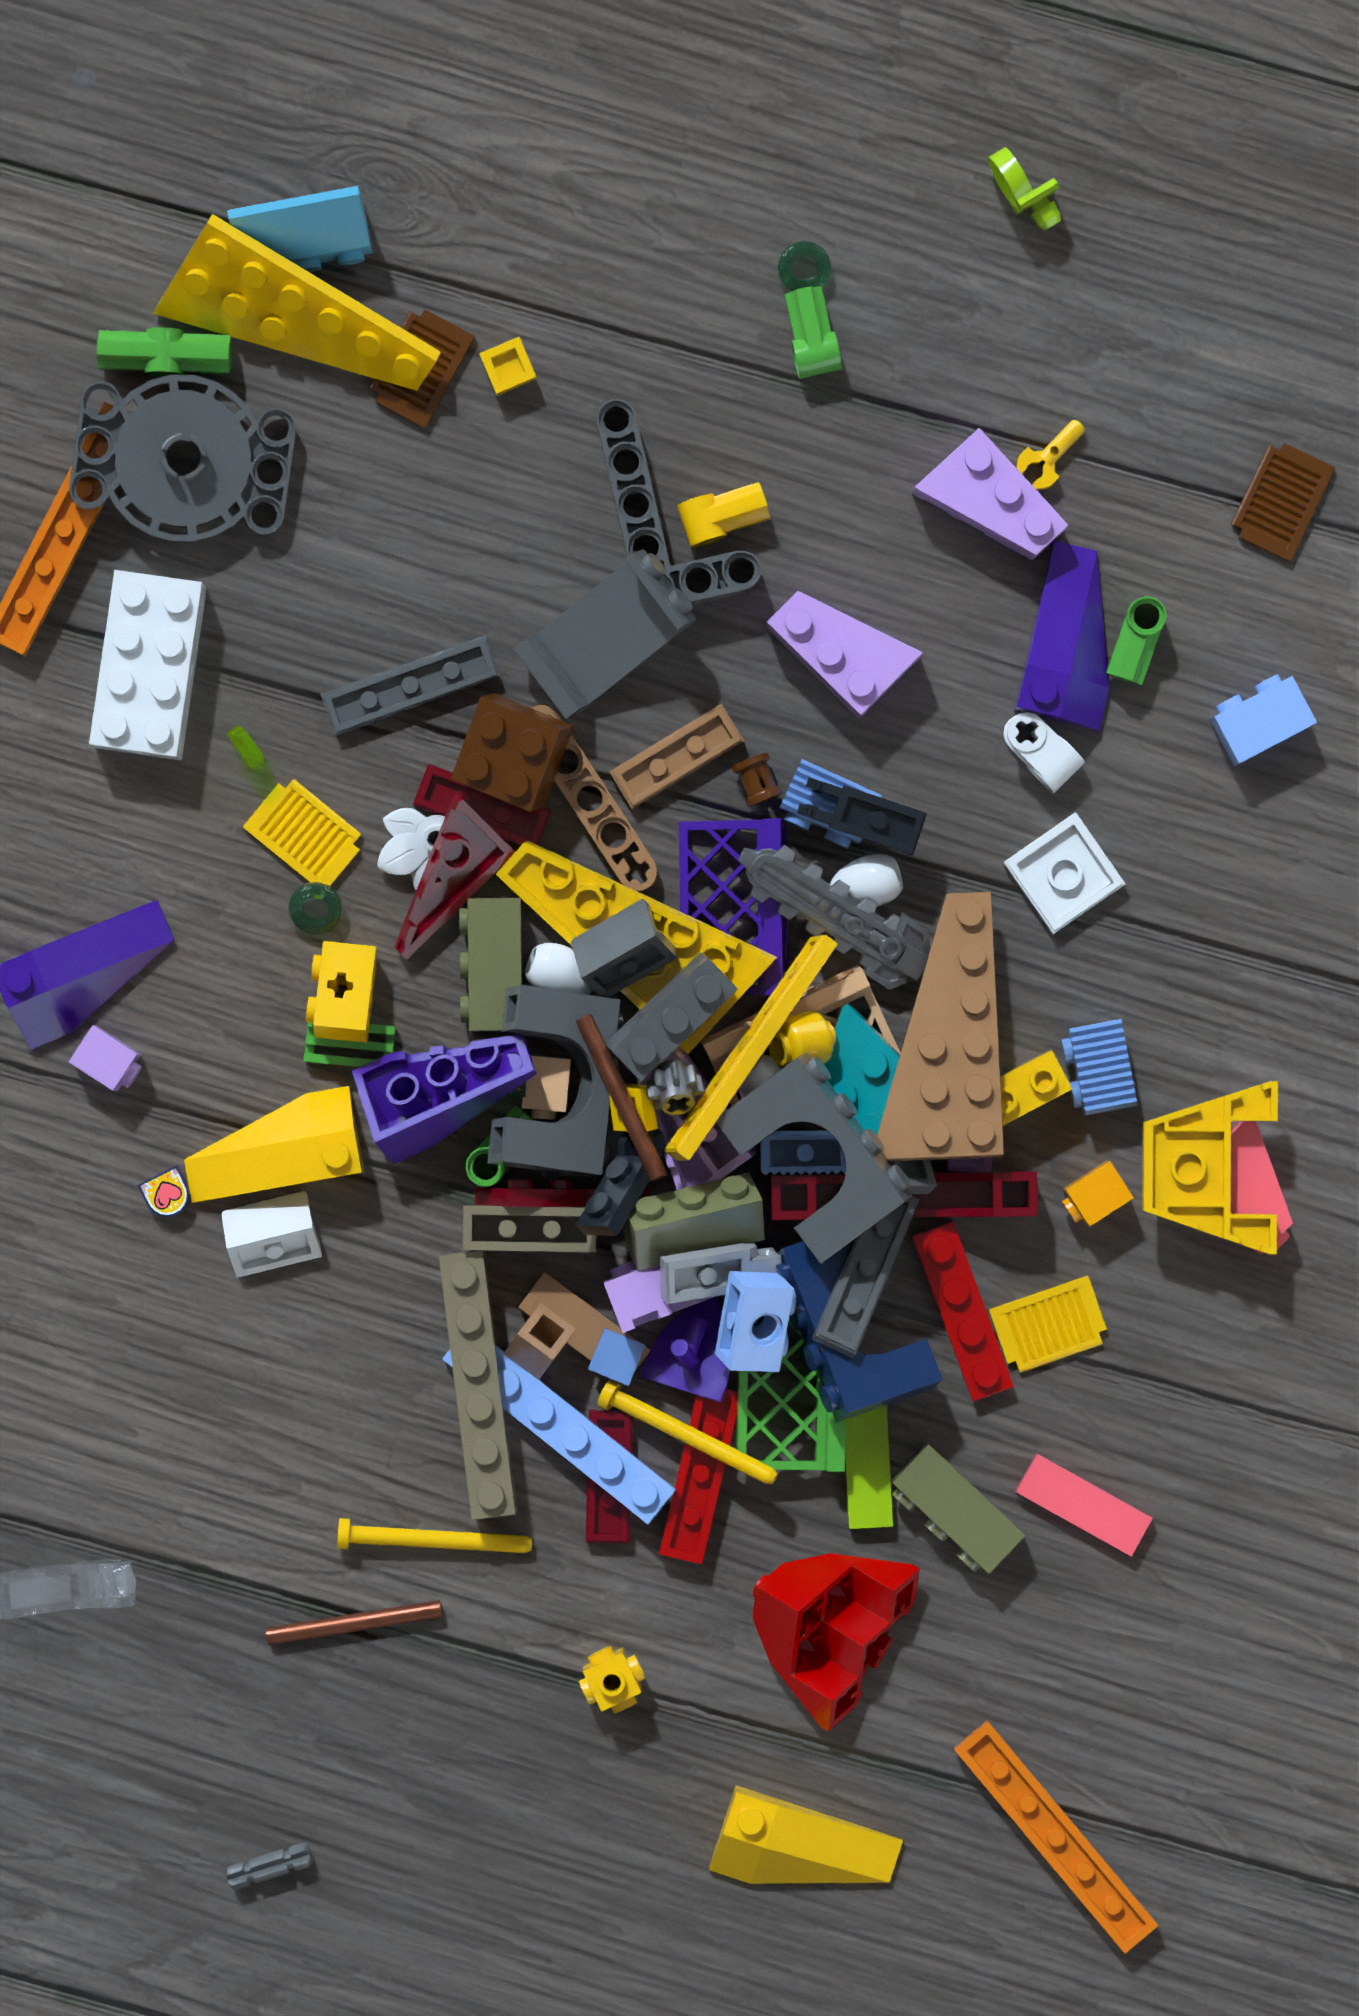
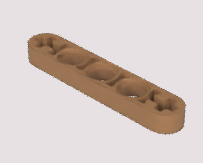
M537 705L532 707V709L563 721L559 714L549 706ZM571 734L566 750H571L577 755L579 759L578 767L570 774L557 772L554 781L621 884L637 892L645 891L656 880V864ZM593 786L601 792L603 796L602 803L598 809L586 811L578 805L577 795L584 787ZM618 823L625 828L626 840L621 846L610 848L602 842L601 831L607 824ZM633 843L639 848V851L631 853L636 863L641 865L646 862L650 868L645 872L647 881L642 884L636 879L630 882L626 879L625 875L630 872V868L624 858L619 864H616L612 859V856L624 853Z

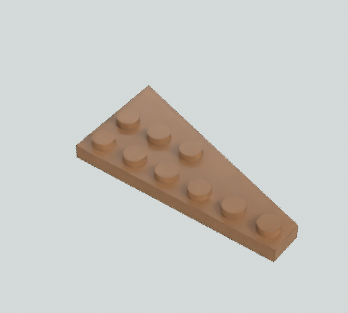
M991 892L946 894L877 1137L884 1146V1151L881 1153L887 1161L1003 1157L1004 1155Z

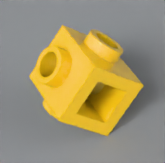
M608 1646L587 1657L590 1663L583 1666L582 1672L585 1678L580 1680L579 1684L589 1705L597 1702L601 1712L611 1708L615 1714L637 1703L635 1696L642 1693L640 1681L646 1679L635 1654L628 1657L623 1647L613 1651L612 1647ZM614 1674L619 1677L621 1684L617 1689L609 1690L604 1686L603 1680L607 1675Z

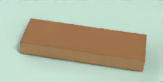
M721 703L609 771L633 810L742 744L744 739Z
M546 1272L542 1274L519 1305L521 1310L531 1316L539 1304L543 1303L575 1327L576 1330L567 1344L590 1361L593 1358L604 1328L638 1341L629 1333H622L618 1325ZM646 1346L644 1347V1350L642 1352L636 1369L650 1351V1349Z

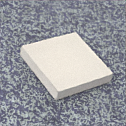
M1076 812L1003 862L1052 935L1125 885L1123 879Z

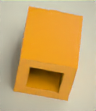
M1105 1161L1064 1187L1063 1191L1067 1198L1061 1202L1075 1224L1082 1220L1086 1226L1090 1227L1134 1197L1111 1161Z

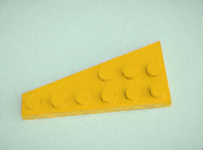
M214 214L209 218L152 313L416 391L441 353L426 342Z

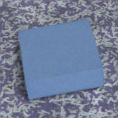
M604 1328L588 1369L629 1386L645 1344Z

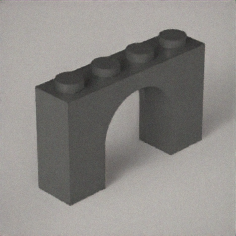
M527 985L506 988L502 1032L549 1039L562 1046L576 1064L579 1075V1091L571 1110L555 1123L512 1117L492 1119L488 1164L581 1177L602 1175L603 1168L606 1167L610 1154L609 1144L606 1142L607 1125L612 1121L609 1092L577 1026L576 1020L592 1014L606 1043L623 1026V1014L619 1011V999ZM609 1049V1052L618 1069V1057Z
M806 1052L720 1115L716 1123L741 1156L780 1127L792 1122L803 1121L817 1124L828 1130L838 1140L846 1159V1175L843 1185L830 1202L795 1227L797 1233L821 1264L913 1195L908 1190L911 1183L903 1170L897 1165L891 1167L881 1153L884 1151V1146L877 1135L869 1128L864 1130L854 1117L858 1112L852 1101L844 1093L838 1095L828 1082L831 1075L826 1066L817 1057L811 1059Z

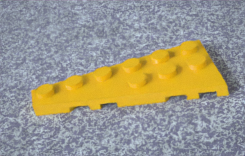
M530 841L524 842L496 873L510 889L571 946V941L575 937L637 901L644 899L650 905L656 928L674 945L677 958L621 990L639 1009L644 1007L700 952L706 955L738 990L679 1045L687 1054L701 1042L778 958Z

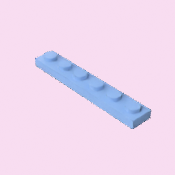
M496 1345L503 1408L645 1523L650 1524L677 1489L540 1379L538 1380L504 1355L505 1351ZM449 1350L443 1357V1360L452 1367L451 1352Z

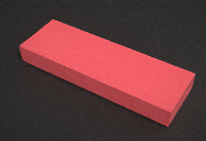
M1038 1453L1035 1454L1015 1490L1016 1493L1131 1557L1153 1519L1151 1516Z

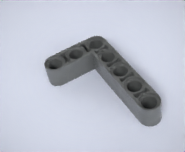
M611 399L605 402L597 413V428L626 555L629 556L631 553H634V545L639 540H653L659 548L656 557L661 561L666 570L665 578L674 590L676 588L680 589L688 597L692 606L739 596L753 591L760 580L761 565L758 559L747 551H734L670 566L636 414L633 407L624 400ZM613 411L623 412L629 419L628 426L620 432H613L605 427V417ZM622 454H631L637 458L639 466L634 473L623 475L615 470V459ZM632 496L644 498L649 505L647 512L641 517L634 518L629 516L623 509L624 503L628 498ZM736 562H746L754 571L753 578L746 583H736L728 574L729 568ZM695 571L706 573L711 580L710 588L703 593H694L687 588L686 579Z

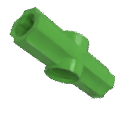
M164 327L148 328L146 332L99 330L97 339V368L99 370L144 371V374L156 377L184 375V373L223 375L230 374L231 335L186 334L181 329Z

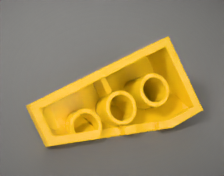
M350 1086L306 1093L186 1158L184 1163L191 1203L365 1172Z
M735 1785L709 1870L750 1884L890 1883L903 1839Z

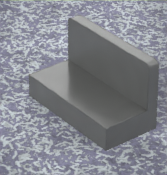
M644 899L630 905L571 941L581 979L600 997L606 998L677 958L674 945L656 928L650 905Z

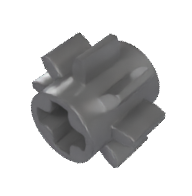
M681 1060L662 1062L653 1070L655 1079L646 1081L649 1100H654L655 1109H662L669 1115L687 1113L696 1105L695 1096L704 1094L701 1075H696L694 1065L687 1066Z

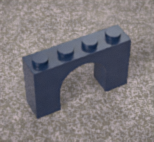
M802 1241L784 1247L778 1252L781 1255L782 1264L776 1265V1270L794 1288L796 1307L794 1313L789 1315V1319L794 1329L801 1332L806 1345L804 1347L805 1360L811 1371H816L822 1385L820 1388L822 1403L827 1412L833 1413L836 1423L929 1391L939 1384L943 1378L927 1339L883 1354H865L857 1351L853 1358L812 1340L852 1241L821 1264L806 1243Z

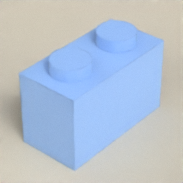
M1278 674L1255 686L1258 692L1257 695L1242 701L1238 694L1216 706L1219 714L1213 717L1210 722L1234 766L1317 723L1293 676L1281 681Z

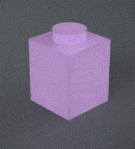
M92 1025L69 1060V1063L112 1091H118L121 1085L129 1088L139 1074L142 1066L136 1062L142 1054L99 1026Z

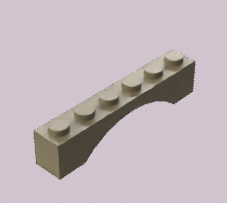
M473 1250L439 1255V1264L471 1520L516 1515L518 1508L501 1395L485 1250Z

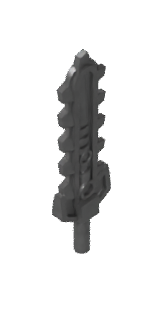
M786 845L782 846L778 851L773 849H761L758 851L749 848L743 849L738 860L746 868V875L749 882L753 885L751 896L762 903L769 897L775 899L780 903L778 912L789 920L796 914L807 919L805 929L814 936H819L824 931L834 936V941L838 943L835 948L843 954L851 948L861 953L860 964L865 967L863 969L864 973L889 990L912 980L917 981L920 976L923 978L930 953V931L928 927L903 912L900 917L894 913L887 919L875 913L877 902L867 896L860 902L848 896L850 885L840 879L833 885L827 883L820 878L823 871L820 866L813 862L805 868L793 861L796 852Z

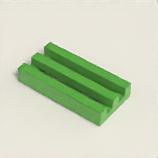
M307 1023L303 1062L361 1067L374 1060L314 1054L315 1045L384 1052L385 1056L394 1052L396 1027L369 1024V1033L385 1034L386 1040L385 1043L369 1041L364 1043L315 1038L313 1023Z

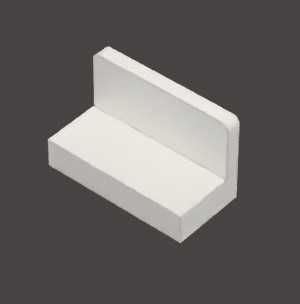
M305 1191L222 1212L226 1248L237 1278L322 1257L320 1243L312 1221L309 1198Z

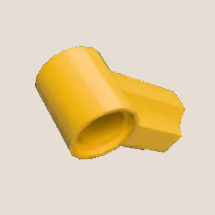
M759 482L717 496L713 493L698 496L677 505L690 548L718 541L728 536L727 533L767 521L771 518Z

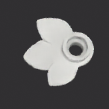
M401 808L385 816L383 822L389 833L394 837L382 848L378 858V868L393 875H407L411 873L414 888L417 890L434 846L429 841L428 835L432 831H440L445 816L432 815L425 817L412 808Z

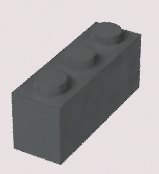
M700 952L606 1042V1045L642 1081L726 1002L738 988L706 955Z

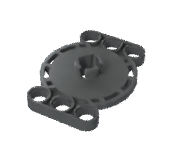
M169 375L150 380L132 390L123 400L113 385L106 382H95L84 390L80 402L69 495L78 507L85 510L100 507L109 497L116 510L131 525L150 536L171 542H195L214 537L234 526L242 517L247 528L253 533L269 535L282 525L284 519L296 433L295 421L291 414L280 408H271L264 411L256 420L250 408L233 391L216 381L196 375ZM178 382H191L207 386L208 388L205 394L192 390H179ZM167 383L169 385L168 392L157 394L146 401L140 395L152 387ZM105 390L112 395L114 405L109 413L99 415L90 410L88 398L92 392ZM218 391L230 398L240 410L234 414L225 404L213 398L215 392ZM133 400L137 408L129 415L126 406ZM271 416L282 417L288 425L287 436L280 441L270 440L263 432L264 421ZM245 417L251 425L246 432L240 423ZM91 433L102 435L108 443L107 452L100 458H90L82 449L83 439ZM178 442L191 444L199 454L198 468L194 472L183 476L177 475L169 467L165 457L170 446ZM266 459L277 461L282 468L281 479L275 484L263 483L257 475L258 465ZM93 477L100 482L102 493L96 501L85 502L78 497L76 486L82 478ZM118 486L121 487L125 495L120 500L114 492ZM236 503L239 512L232 517L228 509ZM259 503H268L276 511L275 523L268 528L258 527L252 521V509ZM132 504L141 514L152 520L150 526L135 519L125 507ZM219 516L225 522L213 530L197 534L196 526L209 523ZM160 523L171 527H186L188 535H172L158 531Z

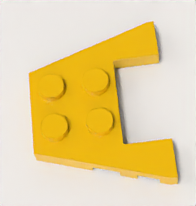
M1278 1081L1265 1082L1143 1122L1142 1211L1267 1254H1277V1214H1231L1230 1202L1231 1122L1278 1121Z

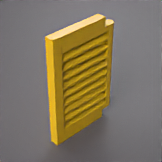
M295 779L286 788L278 783L243 826L244 829L324 894L360 851L354 843L362 834Z
M1088 1275L988 1309L1006 1362L1008 1364L1016 1361L1020 1373L1103 1345L1099 1332L1107 1330Z

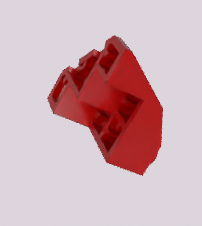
M828 1553L782 1563L770 1575L765 1574L757 1581L752 1593L754 1597L752 1618L768 1660L819 1726L827 1732L856 1707L863 1694L860 1691L862 1677L869 1666L875 1669L878 1668L893 1641V1638L887 1635L892 1624L903 1615L907 1616L916 1600L920 1568L914 1564Z

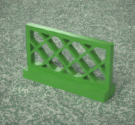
M789 1319L788 1324L794 1329ZM795 1330L800 1338L788 1349L786 1355L782 1357L781 1364H784L798 1378L799 1382L782 1399L765 1382L773 1372H764L759 1376L755 1371H738L736 1449L747 1454V1441L760 1429L776 1445V1448L764 1460L758 1461L775 1470L845 1472L846 1420L836 1423L833 1413H829L825 1409L820 1397L822 1385L816 1371H810L803 1377L787 1360L804 1343L800 1330ZM748 1372L756 1380L749 1388ZM815 1375H816V1389L808 1382V1381H810ZM761 1385L776 1400L777 1404L758 1420L747 1409L748 1397ZM803 1386L816 1397V1409L804 1421L786 1404ZM783 1408L799 1426L780 1443L764 1424ZM747 1416L755 1424L748 1432ZM816 1418L814 1433L808 1425ZM804 1430L815 1441V1460H796L785 1447ZM782 1452L789 1460L773 1459Z

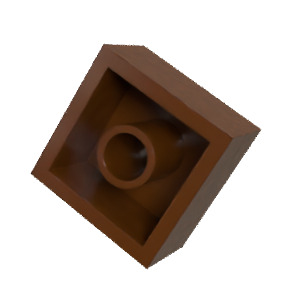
M496 693L482 696L477 704L451 779L529 812L544 808L574 725Z

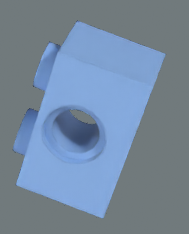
M729 1271L715 1355L729 1370L780 1371L782 1357L786 1355L789 1345L787 1334L789 1315L794 1313L796 1307L794 1288L778 1273ZM764 1316L763 1321L758 1326L753 1327L754 1322Z

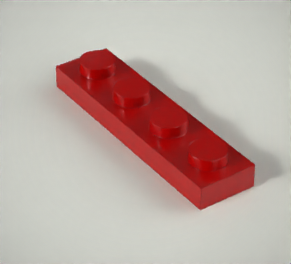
M951 1221L911 1236L972 1402L1014 1387L954 1222Z
M727 1388L721 1403L696 1395L689 1425L730 1446L737 1417V1390ZM686 1443L674 1487L677 1490L672 1496L659 1554L702 1564L725 1463Z

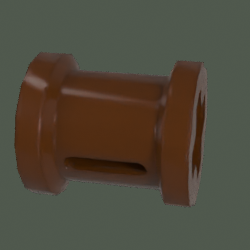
M767 752L731 767L734 774H739L748 796V799L745 801L748 808L784 793L782 787L776 786L767 764V761L770 759Z

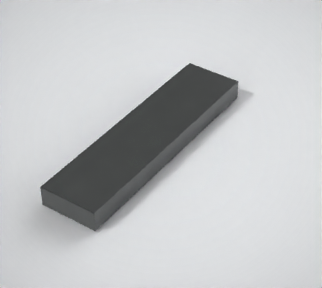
M484 635L321 693L320 695L334 734L338 736L501 677L487 638Z
M914 1196L910 1197L852 1241L812 1340L850 1358L856 1355L920 1199Z

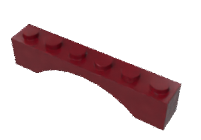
M1036 1171L934 1173L937 1187L929 1194H912L920 1199L913 1217L1038 1216V1181ZM845 1174L770 1175L771 1219H807L838 1194L845 1180Z

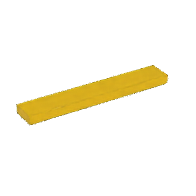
M827 935L809 938L714 1076L704 1094L701 1095L696 1105L666 1146L665 1152L676 1161H689L838 943Z

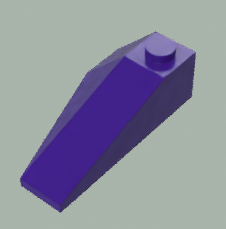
M1054 541L1014 712L1033 713L1040 718L1099 732L1109 692L1108 674H1106L1107 657L1097 551Z
M155 900L0 964L1 995L30 1050L72 1033L124 984L143 970L175 941L159 901Z
M522 1034L472 1041L469 1046L446 1049L444 1045L430 1047V1052L409 1055L406 1051L393 1052L352 1070L374 1143L393 1164L435 1146L537 1074L526 1040Z

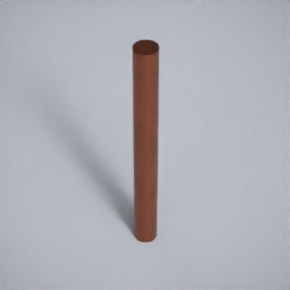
M592 1014L576 1020L577 1026L650 1180L655 1181L667 1175V1172Z
M440 1600L268 1627L266 1628L268 1645L441 1618Z

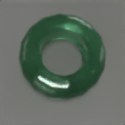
M800 241L785 248L779 257L777 270L779 279L785 288L792 292L796 289L810 286H821L823 288L830 279L832 266L830 257L824 248L814 242ZM800 256L811 257L817 264V274L809 280L798 279L792 273V263Z
M310 882L298 887L291 895L288 905L289 916L294 925L301 931L312 935L325 934L334 929L340 921L343 912L341 898L337 892L329 885L320 882ZM313 898L322 900L328 907L327 915L322 918L308 916L303 910L304 902Z

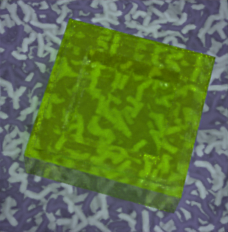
M238 725L226 733L253 772L256 773L267 765L266 762L268 760L243 726Z

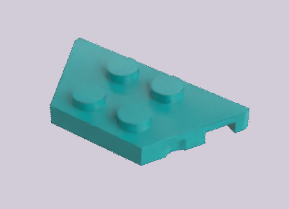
M847 1003L841 1010L835 1028L836 1043L833 1046L832 1056L824 1065L831 1075L828 1082L838 1095L844 1093L852 1101L858 1112L854 1117L863 1129L867 1130L869 1128L877 1135L900 1054L850 1003Z

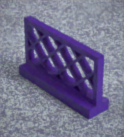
M781 818L763 820L679 822L680 912L691 916L692 902L698 910L691 917L698 919L704 914L719 930L733 937L735 936L729 930L747 913L758 924V936L750 944L755 947L758 945L759 949L778 958L759 977V987H750L743 996H770L789 969L788 919L778 912L780 903L775 899L769 897L762 903L752 896L745 904L729 888L731 883L746 868L738 860L740 855L728 842L740 830L757 829V848L755 850L773 849L778 851L782 846H787V821ZM707 830L719 842L702 861L690 850V831ZM715 830L731 831L722 838ZM723 848L741 864L724 882L706 866ZM690 858L697 864L691 872ZM702 870L720 886L703 904L690 893V882ZM724 891L741 907L725 926L707 910ZM757 901L758 916L750 909Z

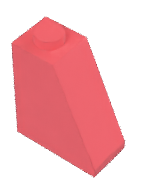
M1240 1121L1231 1130L1230 1212L1231 1214H1277L1278 1249L1290 1237L1286 1230L1293 1224L1257 1123L1255 1121ZM1253 1249L1256 1253H1259V1254H1262V1253H1263V1252H1261V1251H1258V1250Z

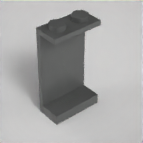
M644 549L627 556L624 559L626 563L542 631L526 638L513 649L565 719L579 714L697 620L691 612L693 606L688 597L680 589L676 588L674 590L664 576L666 570L661 561L652 553L647 554Z

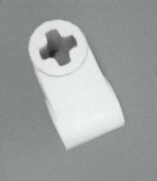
M1026 712L1015 715L1008 720L1004 727L1003 736L1007 746L1052 793H1055L1085 763L1079 753L1036 714ZM1017 723L1022 726L1029 723L1033 725L1034 729L1031 732V736L1034 738V741L1032 743L1028 740L1019 743L1015 737L1019 734L1018 729L1015 727Z

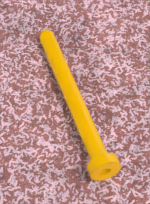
M609 1379L602 1389L597 1406L607 1411L613 1406L765 1484H773L778 1473L774 1468L621 1391L622 1384L620 1382Z
M339 1518L337 1549L348 1550L349 1543L527 1553L532 1548V1539L524 1535L350 1525V1519Z

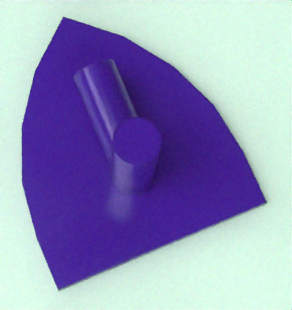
M717 1297L691 1305L666 1326L657 1337L647 1356L640 1375L641 1378L719 1403L722 1402L732 1370H729L715 1355L723 1310Z

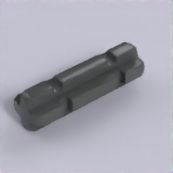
M307 1843L290 1846L288 1848L289 1851L286 1852L281 1849L249 1859L248 1864L240 1862L230 1865L226 1869V1876L232 1890H238L249 1886L251 1881L257 1884L288 1874L292 1868L297 1871L309 1867L313 1860Z

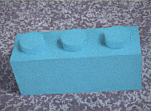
M358 186L227 210L230 225L308 272L320 270L322 268L321 263L338 260L339 265L357 264L365 260L364 255L373 253L364 203Z

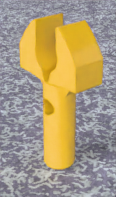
M1072 420L1043 451H1032L1027 447L1019 455L1016 468L1021 474L1030 465L1044 463L1042 476L1032 484L1037 491L1050 488L1059 479L1060 476L1055 473V462L1085 432L1084 426L1079 421Z

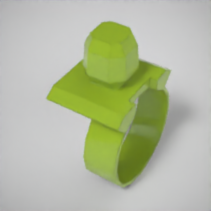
M1006 147L987 157L990 170L1016 215L1031 208L1033 211L1030 215L1031 218L1043 231L1061 221L1060 212L1055 201L1050 202L1047 198L1060 188L1054 178L1033 190L1020 164Z

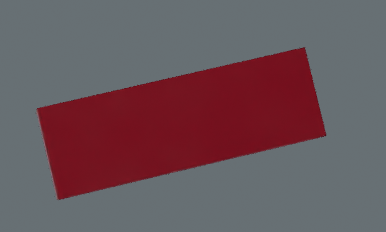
M428 763L413 802L414 806L437 815L445 816L452 798L458 794L504 840L519 846L526 841L539 845L551 814L550 809L541 808L529 812L451 779L452 772Z
M589 1409V1420L632 1453L633 1416L621 1410ZM587 1476L585 1542L629 1544L630 1510Z

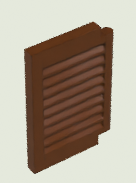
M424 309L421 317L409 311L401 326L402 329L441 352L418 390H412L374 378L368 389L379 394L375 401L377 404L426 429L475 336Z
M1283 443L1280 450L1268 445L1231 522L1232 526L1242 530L1238 538L1285 561L1291 562L1335 467L1286 443Z

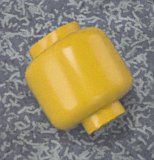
M814 1010L795 1013L787 1017L768 1045L769 1053L777 1065L783 1067L806 1052L811 1059L817 1057L823 1064H826L832 1056L833 1046L836 1043V1033L832 1024Z

